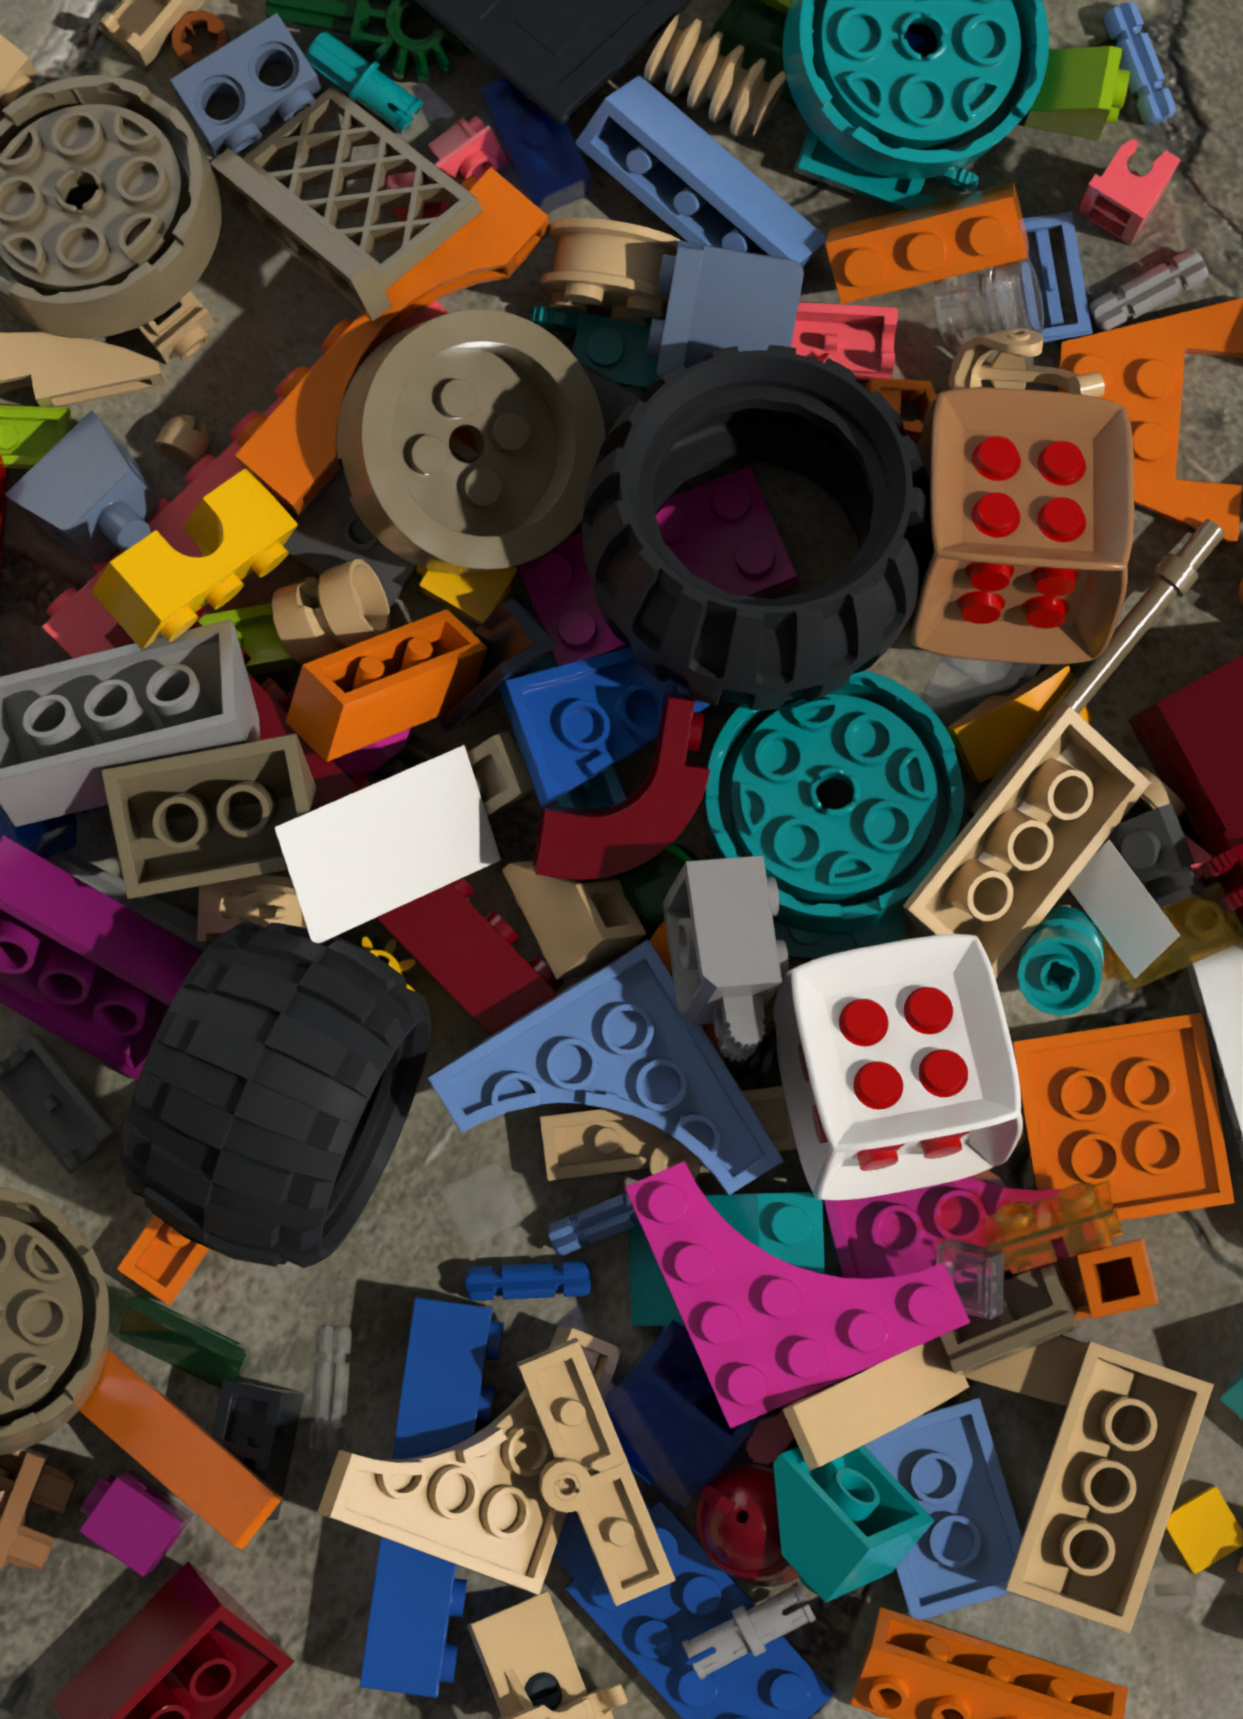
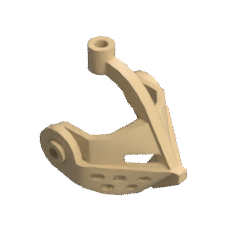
M1024 328L1002 329L966 341L959 348L952 362V369L949 374V387L951 390L982 387L981 380H990L993 388L1025 389L1026 382L1044 383L1065 388L1073 394L1098 398L1103 396L1105 390L1104 380L1099 372L1078 375L1077 373L1059 368L1025 365V357H1034L1042 353L1043 335L1037 331ZM993 351H999L990 364H983L984 360Z

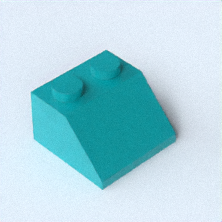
M864 1445L812 1470L808 1469L799 1447L781 1453L773 1463L782 1556L797 1571L801 1583L813 1593L818 1594L825 1603L891 1574L935 1521Z

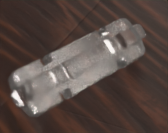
M324 1324L316 1330L315 1352H320L319 1361H314L311 1413L316 1414L315 1422L310 1423L309 1434L310 1448L316 1451L337 1452L342 1450L345 1445L346 1424H341V1416L347 1414L350 1363H345V1354L351 1352L352 1332L349 1327L343 1325Z

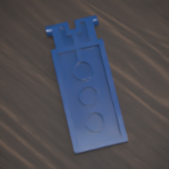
M661 1499L652 1507L645 1500L644 1503L676 1581L618 1606H615L611 1599L578 1515L575 1511L566 1514L553 1556L574 1578L565 1586V1589L682 1719H808L834 1695V1691L783 1635L765 1644L766 1652L755 1657L751 1651L700 1680L692 1664L715 1653L716 1649L711 1647L689 1659L682 1642L686 1639L690 1640L734 1618L732 1611L742 1605L746 1611L756 1605L726 1572L722 1571L711 1561L702 1548L701 1543Z

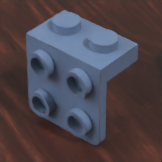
M679 240L676 256L663 254L657 293L669 295L665 321L652 318L646 357L658 359L656 375L662 376L682 364L687 369L700 363L706 354L724 348L737 346L739 352L767 350L769 345L791 347L804 276L801 264L790 259Z

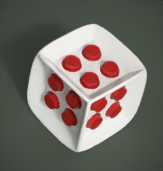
M932 935L862 947L811 960L785 973L782 983L777 989L773 1007L778 1064L800 1162L807 1182L816 1199L836 1201L862 1199L939 1185L979 1174L1008 1160L1016 1147L1023 1129L1019 1075L995 975L987 953L976 935Z

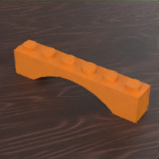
M492 167L480 179L471 175L461 184L462 187L478 199L483 211L385 290L392 306L377 319L371 321L361 312L353 322L347 318L340 321L324 340L322 348L327 352L311 370H308L305 366L300 367L282 387L279 395L284 400L268 418L263 414L258 415L240 434L237 444L242 448L235 454L240 466L243 469L248 467L261 483L296 515L299 516L341 469V459H337L336 448L339 412L344 395L353 376L369 354L382 342L390 338L413 315L444 296L476 284L510 278L548 235L550 228L549 216ZM449 201L450 206L454 205L453 202Z

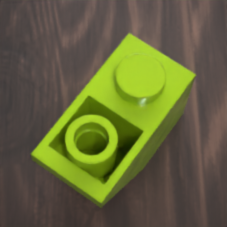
M1100 46L1049 50L1045 77L1041 89L1026 115L1024 127L1098 141L1106 122L1116 124L1119 110L1123 108L1130 71L1119 69L1123 48Z

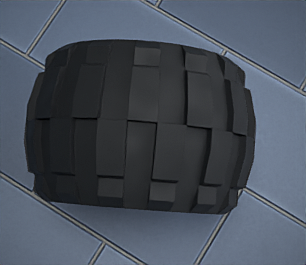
M246 921L224 932L205 949L180 986L166 1012L143 1064L132 1095L121 1140L120 1158L126 1187L131 1189L133 1194L145 1198L146 1207L186 1239L232 1259L277 1267L278 1264L284 1265L287 1262H291L302 1268L313 1266L326 1259L338 1249L348 1236L372 1196L396 1146L416 1095L431 1038V1018L424 996L407 989L404 976L373 953L336 936L318 944L311 941L308 929L304 927L271 922L267 928H264L253 922Z

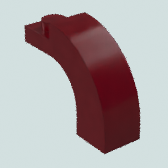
M664 692L654 758L650 771L641 786L628 798L613 806L602 809L587 810L551 804L541 808L532 865L536 875L575 880L614 876L636 868L654 858L682 833L693 818L702 800L710 774V769L705 763L686 760L687 750L697 752L699 749L704 717L703 713L694 712L695 701L690 696Z

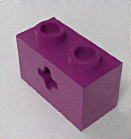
M130 1470L117 1478L110 1474L106 1480L104 1478L100 1480L80 1508V1511L87 1515L88 1519L79 1532L144 1577L158 1567L195 1514L137 1472Z

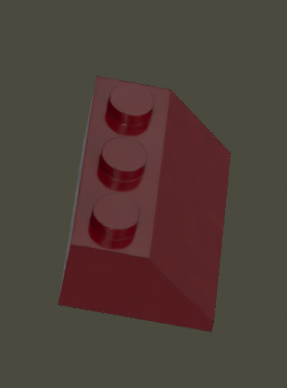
M188 1561L51 1700V1703L63 1719H239L295 1661L221 1586Z

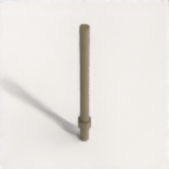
M1205 519L1176 555L1173 553L1167 555L1153 572L1156 580L1114 630L1110 643L1104 653L1086 664L968 808L967 813L972 818L1062 704L1070 706L1079 714L1175 596L1182 598L1199 578L1196 570L1226 535L1219 525L1209 519Z

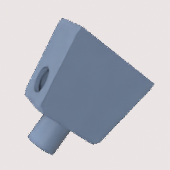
M92 410L5 493L11 502L43 534L93 564L104 562L117 548L122 553L148 536L151 532L149 525L145 521L158 509L160 503L158 496L129 450Z

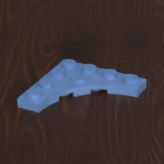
M649 940L643 941L426 1076L461 1133L507 1112L539 1106L540 1104L579 1103L608 1108L635 1116L660 1128L694 1153L710 1170L728 1195L784 1161L701 1024L692 1025L678 1014L674 980Z

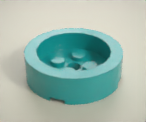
M792 0L783 33V64L786 80L798 111L809 128L830 150L849 163L874 174L899 179H925L948 174L969 165L989 151L1014 129L1032 107L1045 77L1049 55L1048 22L1042 0ZM911 24H924L933 30L937 39L936 51L933 54L921 57V54L911 49L907 39H904V34Z
M866 670L855 674L852 673L843 687L813 701L806 702L802 696L785 701L779 709L750 710L749 704H741L727 720L718 735L708 764L710 774L705 789L704 821L707 838L714 858L763 856L766 877H774L776 879L779 892V911L777 916H772L773 920L795 929L822 934H844L874 928L896 918L905 912L902 906L954 842L959 831L964 806V785L955 753L956 747L951 736L938 716L916 694L890 678ZM825 780H842L850 787L853 793L852 802L841 809L827 808L826 810L817 799L816 789Z

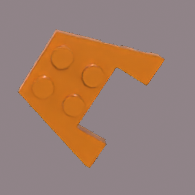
M1243 298L1063 341L1059 348L1058 368L1077 373L1078 375L1099 372L1102 375L1105 387L1103 396L1099 398L1124 406L1128 412L1134 451V504L1161 515V518L1180 526L1186 525L1196 530L1205 519H1209L1219 525L1226 534L1220 542L1226 545H1235L1238 542L1242 485L1177 480L1176 468L1185 354L1243 358ZM1059 386L1056 387V392L1071 393L1070 390Z

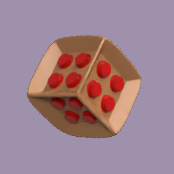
M975 387L939 393L928 408L918 445L930 481V514L934 549L922 582L916 608L908 620L912 644L919 649L934 654L982 661L1060 665L1076 664L1097 659L1104 653L1110 643L1124 603L1128 583L1127 565L1132 549L1134 532V451L1131 423L1126 408L1118 403L1098 397L1053 391Z

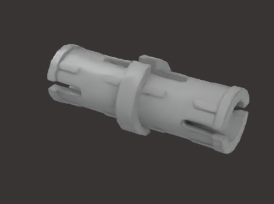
M797 1582L792 1584V1587L747 1611L742 1605L732 1611L734 1618L690 1640L686 1639L683 1641L682 1645L689 1659L711 1647L716 1649L715 1653L692 1664L700 1680L751 1651L755 1657L766 1652L765 1644L808 1622L816 1621L809 1604L788 1615L782 1614L784 1609L805 1599Z

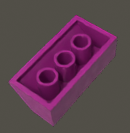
M3 835L0 838V1003L138 1081L143 1064L166 1012L180 986L203 951Z

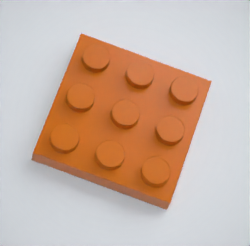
M1203 1012L1012 1042L1019 1075L1021 1109L1034 1189H1062L1087 1184L1097 1225L1235 1203Z

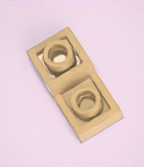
M1057 1337L964 1376L968 1379L1067 1407L1087 1345Z

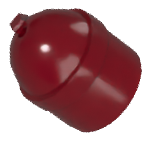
M759 1463L739 1465L722 1472L710 1483L707 1482L699 1494L701 1497L696 1512V1530L702 1548L711 1561L727 1574L756 1586L776 1587L798 1578L797 1571L781 1553L774 1467ZM747 1512L748 1520L745 1523H741V1514Z

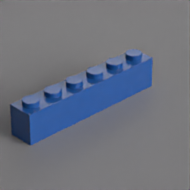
M415 1297L392 1459L425 1456L450 1448L476 1434L478 1424H490L495 1386L483 1385L487 1359L499 1361L504 1322L492 1321L494 1307ZM380 1539L360 1687L437 1698L441 1682L453 1684L459 1644L447 1643L450 1617L463 1618L468 1580L456 1578L457 1565L387 1539Z

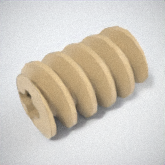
M679 14L676 15L655 46L645 66L644 79L650 84H655L668 73L665 86L667 95L676 97L689 87L687 107L697 110L711 100L708 113L710 121L719 123L732 112L730 133L740 136L750 127L754 126L752 135L754 137L771 114L787 83L785 71H781L771 81H765L763 78L767 63L766 59L761 57L748 69L742 67L745 52L743 45L739 44L729 54L724 56L720 53L723 33L718 31L703 43L699 41L702 21L696 18L686 28L681 30L677 27Z

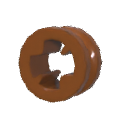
M203 10L191 11L182 16L174 25L171 35L175 54L180 63L186 68L191 67L230 42L227 29L222 20L213 13ZM197 28H207L211 39L218 41L214 50L209 46L206 47L208 54L205 56H195L192 46L185 43L186 37L189 34L196 38L194 30Z

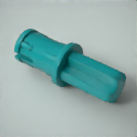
M323 31L306 51L305 57L313 68L349 94L348 98L353 102L359 101L394 127L395 131L400 135L410 126L414 120L412 116L414 114L417 115L425 103L380 71L382 64L377 60L370 64L329 32Z

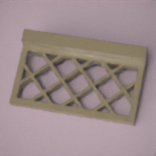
M331 86L315 99V104L305 107L243 158L228 148L210 162V165L231 204L371 321H374L392 306L385 290L483 210L478 199L336 87ZM336 111L344 117L341 130L315 133L316 128ZM379 144L377 158L350 161L353 147ZM337 149L335 164L309 167L312 152ZM296 155L293 169L267 172L265 170L282 156ZM415 172L413 187L386 190L388 175ZM373 177L370 192L344 195L347 180ZM331 183L327 198L302 200L305 186ZM442 201L454 203L439 217L422 219L424 204ZM409 206L406 221L379 224L382 209ZM366 211L364 226L337 229L340 214ZM403 240L402 247L380 264L373 258L376 243Z

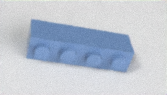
M638 75L604 99L575 142L580 149L687 242L795 260L801 264L804 273L826 245L827 237L641 75Z

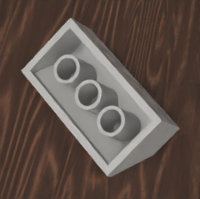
M231 619L187 630L172 642H168L162 636L143 650L134 643L0 677V805L13 825L18 827L108 805L101 771L105 768L260 740L259 714L236 629Z

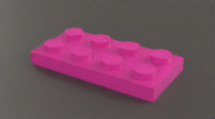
M750 466L672 496L657 509L655 516L663 541L693 575L729 594L765 598L798 585L796 572ZM582 533L565 539L555 548L532 561L517 565L538 619L557 643V646L551 651L557 667L631 647L630 642L624 643L613 634L598 607L593 585L585 566Z

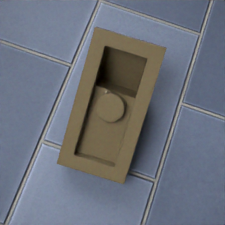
M509 730L490 737L467 753L489 821L530 800L531 791L534 790V786L524 758Z

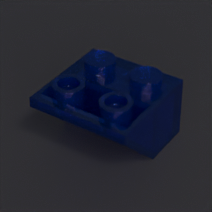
M674 1319L658 1329L603 1400L630 1468L681 1510L685 1509L734 1455L764 1416V1414L730 1429L687 1329Z

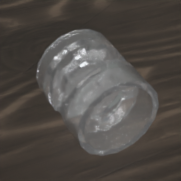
M1029 258L986 268L983 274L978 270L934 281L933 294L936 318L941 336L951 353H957L959 348L968 340L1002 329L1024 328L1041 334L1043 332L1044 309L1041 289Z

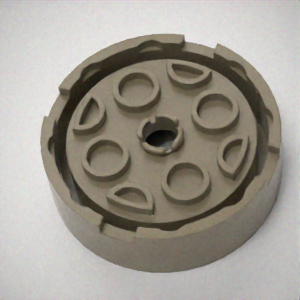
M86 75L57 80L24 94L2 110L5 117L0 121V303L16 318L35 329L56 336L83 339L107 337L138 328L154 320L178 303L199 280L209 264L217 245L222 222V200L217 177L193 130L181 112L175 106H170L166 101L150 93L145 85L121 77L106 75ZM82 184L97 186L99 189H96L94 196L82 205V210H78L74 205L67 204L69 194L77 186Z
M468 309L447 313L405 328L382 342L369 354L353 376L343 398L337 424V459H342L345 477L352 494L348 498L355 512L374 537L386 548L410 563L428 570L447 574H475L517 566L532 561L555 548L574 531L582 521L587 484L605 440V428L601 407L588 375L579 361L561 341L543 327L520 316L498 310ZM457 427L471 429L470 433L476 443L475 453H477V456L468 463L458 461L449 449L450 435Z
M0 1187V1455H5L28 1448L48 1438L70 1421L85 1404L100 1378L109 1345V1299L105 1276L93 1248L91 1249L84 1238L68 1222V1218L54 1207L36 1197L13 1189Z

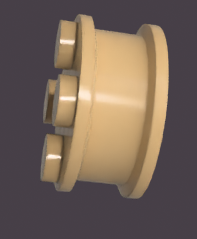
M574 217L561 218L550 223L548 236L556 242L552 270L541 275L539 289L551 297L550 308L572 314L587 313V308L611 312L610 320L643 326H647L648 317L660 318L666 316L669 295L657 293L663 254L676 256L680 239L648 227L606 219Z

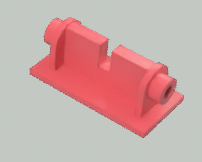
M474 116L468 122L461 118L454 126L427 145L430 152L438 160L434 165L460 185L471 175L480 179L490 167L497 171L508 163L493 130L489 125L485 126L478 116ZM415 172L388 175L386 190L413 187ZM449 201L424 204L422 219L439 217L450 206ZM409 206L388 208V210L392 209L399 222L407 220Z

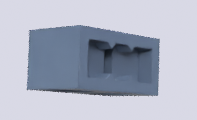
M278 13L170 79L176 96L215 157H218L228 148L236 154L250 148L262 137L261 129L282 117L284 122H288L305 107L315 104L314 96L322 92L317 74ZM283 62L291 66L293 73L290 79L283 85L272 87L260 81L263 69L271 63ZM229 95L240 101L238 110L228 119L216 120L207 115V108L210 102L218 96Z

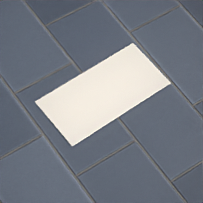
M465 745L274 827L311 941L318 944L501 860Z

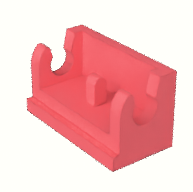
M1136 139L1124 143L1119 148L1101 177L1097 174L1094 175L1077 211V214L1129 246L1165 192L1181 160L1166 150L1152 163L1150 173L1140 177L1138 172H1130L1127 167V160L1135 154L1138 146Z
M799 302L791 347L796 348V354L815 360L824 353H830L837 363L854 373L857 382H868L871 378L892 379L898 308Z

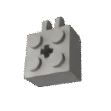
M763 856L686 861L662 902L678 1014L692 1025L714 1023L715 1035L719 1039L717 1046H720L721 1050L719 1052L724 1053V1058L728 1057L731 1061L738 1060V1062L741 1059L747 1060L749 1055L752 1056L755 1051L754 1049L762 1042V1038L766 1034L764 1032L766 1025L763 1024L765 1020L764 1008L769 1000L774 997L776 990L782 983V978L789 969L787 947L783 939L776 940L772 917L777 916L779 911L777 882L774 877H766Z

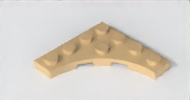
M558 1325L549 1349L577 1338L604 1402L622 1348L577 1329ZM526 1387L513 1403L488 1426L450 1448L429 1455L407 1459L368 1458L339 1450L317 1512L319 1515L540 1595L567 1513L556 1511L550 1507L540 1493L538 1483L540 1473L545 1465L555 1458Z

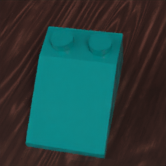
M813 1192L705 1195L709 1203L724 1220L754 1245L791 1265L825 1274L823 1202L816 1199ZM641 1224L630 1228L629 1254L632 1326L685 1325Z

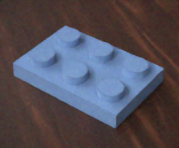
M972 1398L926 1412L865 1444L864 1446L935 1520L896 1567L910 1617L924 1620L1012 1593L1006 1591L1005 1587L1022 1540V1535L980 1398Z

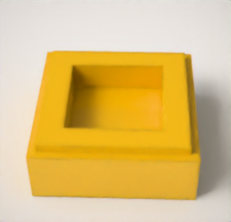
M1210 1486L1172 1509L1166 1531L1193 1575H1196L1243 1546V1530L1217 1486Z

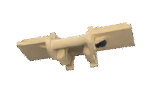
M548 1591L467 1625L501 1713L498 1719H614L611 1711L628 1702L621 1683L600 1687L587 1692Z

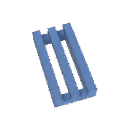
M1072 211L1024 218L1026 233H1035L1050 328L1041 329L1028 256L1026 259L1014 261L1025 329L1041 333L1043 335V344L1050 342L1058 344L1069 339L1092 335ZM1059 228L1075 324L1064 325L1048 229Z

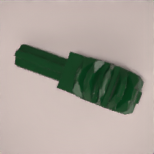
M266 0L265 12L267 18L278 13L283 23L350 35L355 53L374 56L379 63H387L394 60L392 72L393 76L398 79L405 77L411 67L415 66L419 82L428 83L430 79L428 67L435 64L441 73L448 76L453 72V66L447 54L466 57L470 51L468 47L413 0ZM426 17L436 23L433 33L425 39L414 40L403 34L405 26L415 18Z

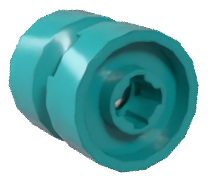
M1066 906L1052 908L1022 945L1017 973L1020 991L1029 1004L1043 1013L1056 1016L1075 1014L1089 1006L1099 993L1106 946L1104 936L1088 914L1082 910Z

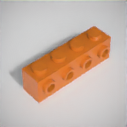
M880 1607L858 1664L850 1705L867 1710L876 1716L891 1719H1124L1128 1688Z

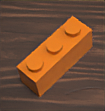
M1014 182L829 228L825 242L841 304L1028 258L1029 241Z
M448 609L437 612L303 664L286 723L325 762L331 761L449 713L475 688L488 647Z

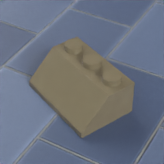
M296 733L101 770L128 899L288 870L274 827L321 807L317 787Z

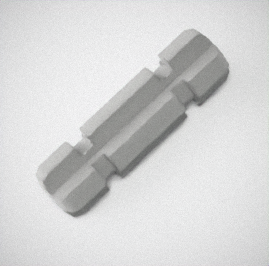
M1188 249L1173 257L1169 266L1162 263L1119 286L1120 289H1118L1117 294L1114 295L1110 291L1093 300L1089 307L1091 318L1101 332L1117 329L1126 324L1128 316L1135 319L1178 296L1177 293L1180 292V288L1183 287L1187 291L1204 282L1209 274L1207 266L1196 249Z

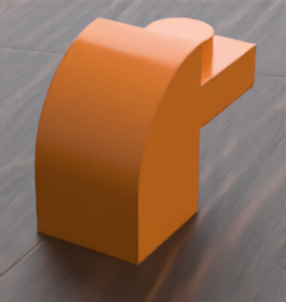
M1144 1238L1109 1244L1101 1249L1056 1259L1080 1319L1089 1317L1096 1319L1156 1305L1160 1302ZM1047 1262L1020 1268L1021 1274L1025 1273L1027 1271L1042 1266V1264H1045Z

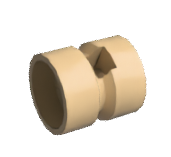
M353 559L324 570L319 580L316 577H305L279 587L273 593L271 605L277 633L287 652L301 665L342 650L343 644L349 647L390 631L391 616L385 591L373 569L362 559Z

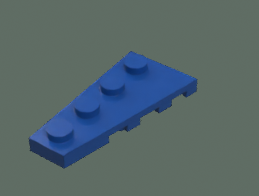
M632 647L509 679L499 688L541 808L656 741L664 692L690 696L687 688L671 679L664 683L645 670L635 660ZM692 698L695 701L694 712L704 713L715 706Z

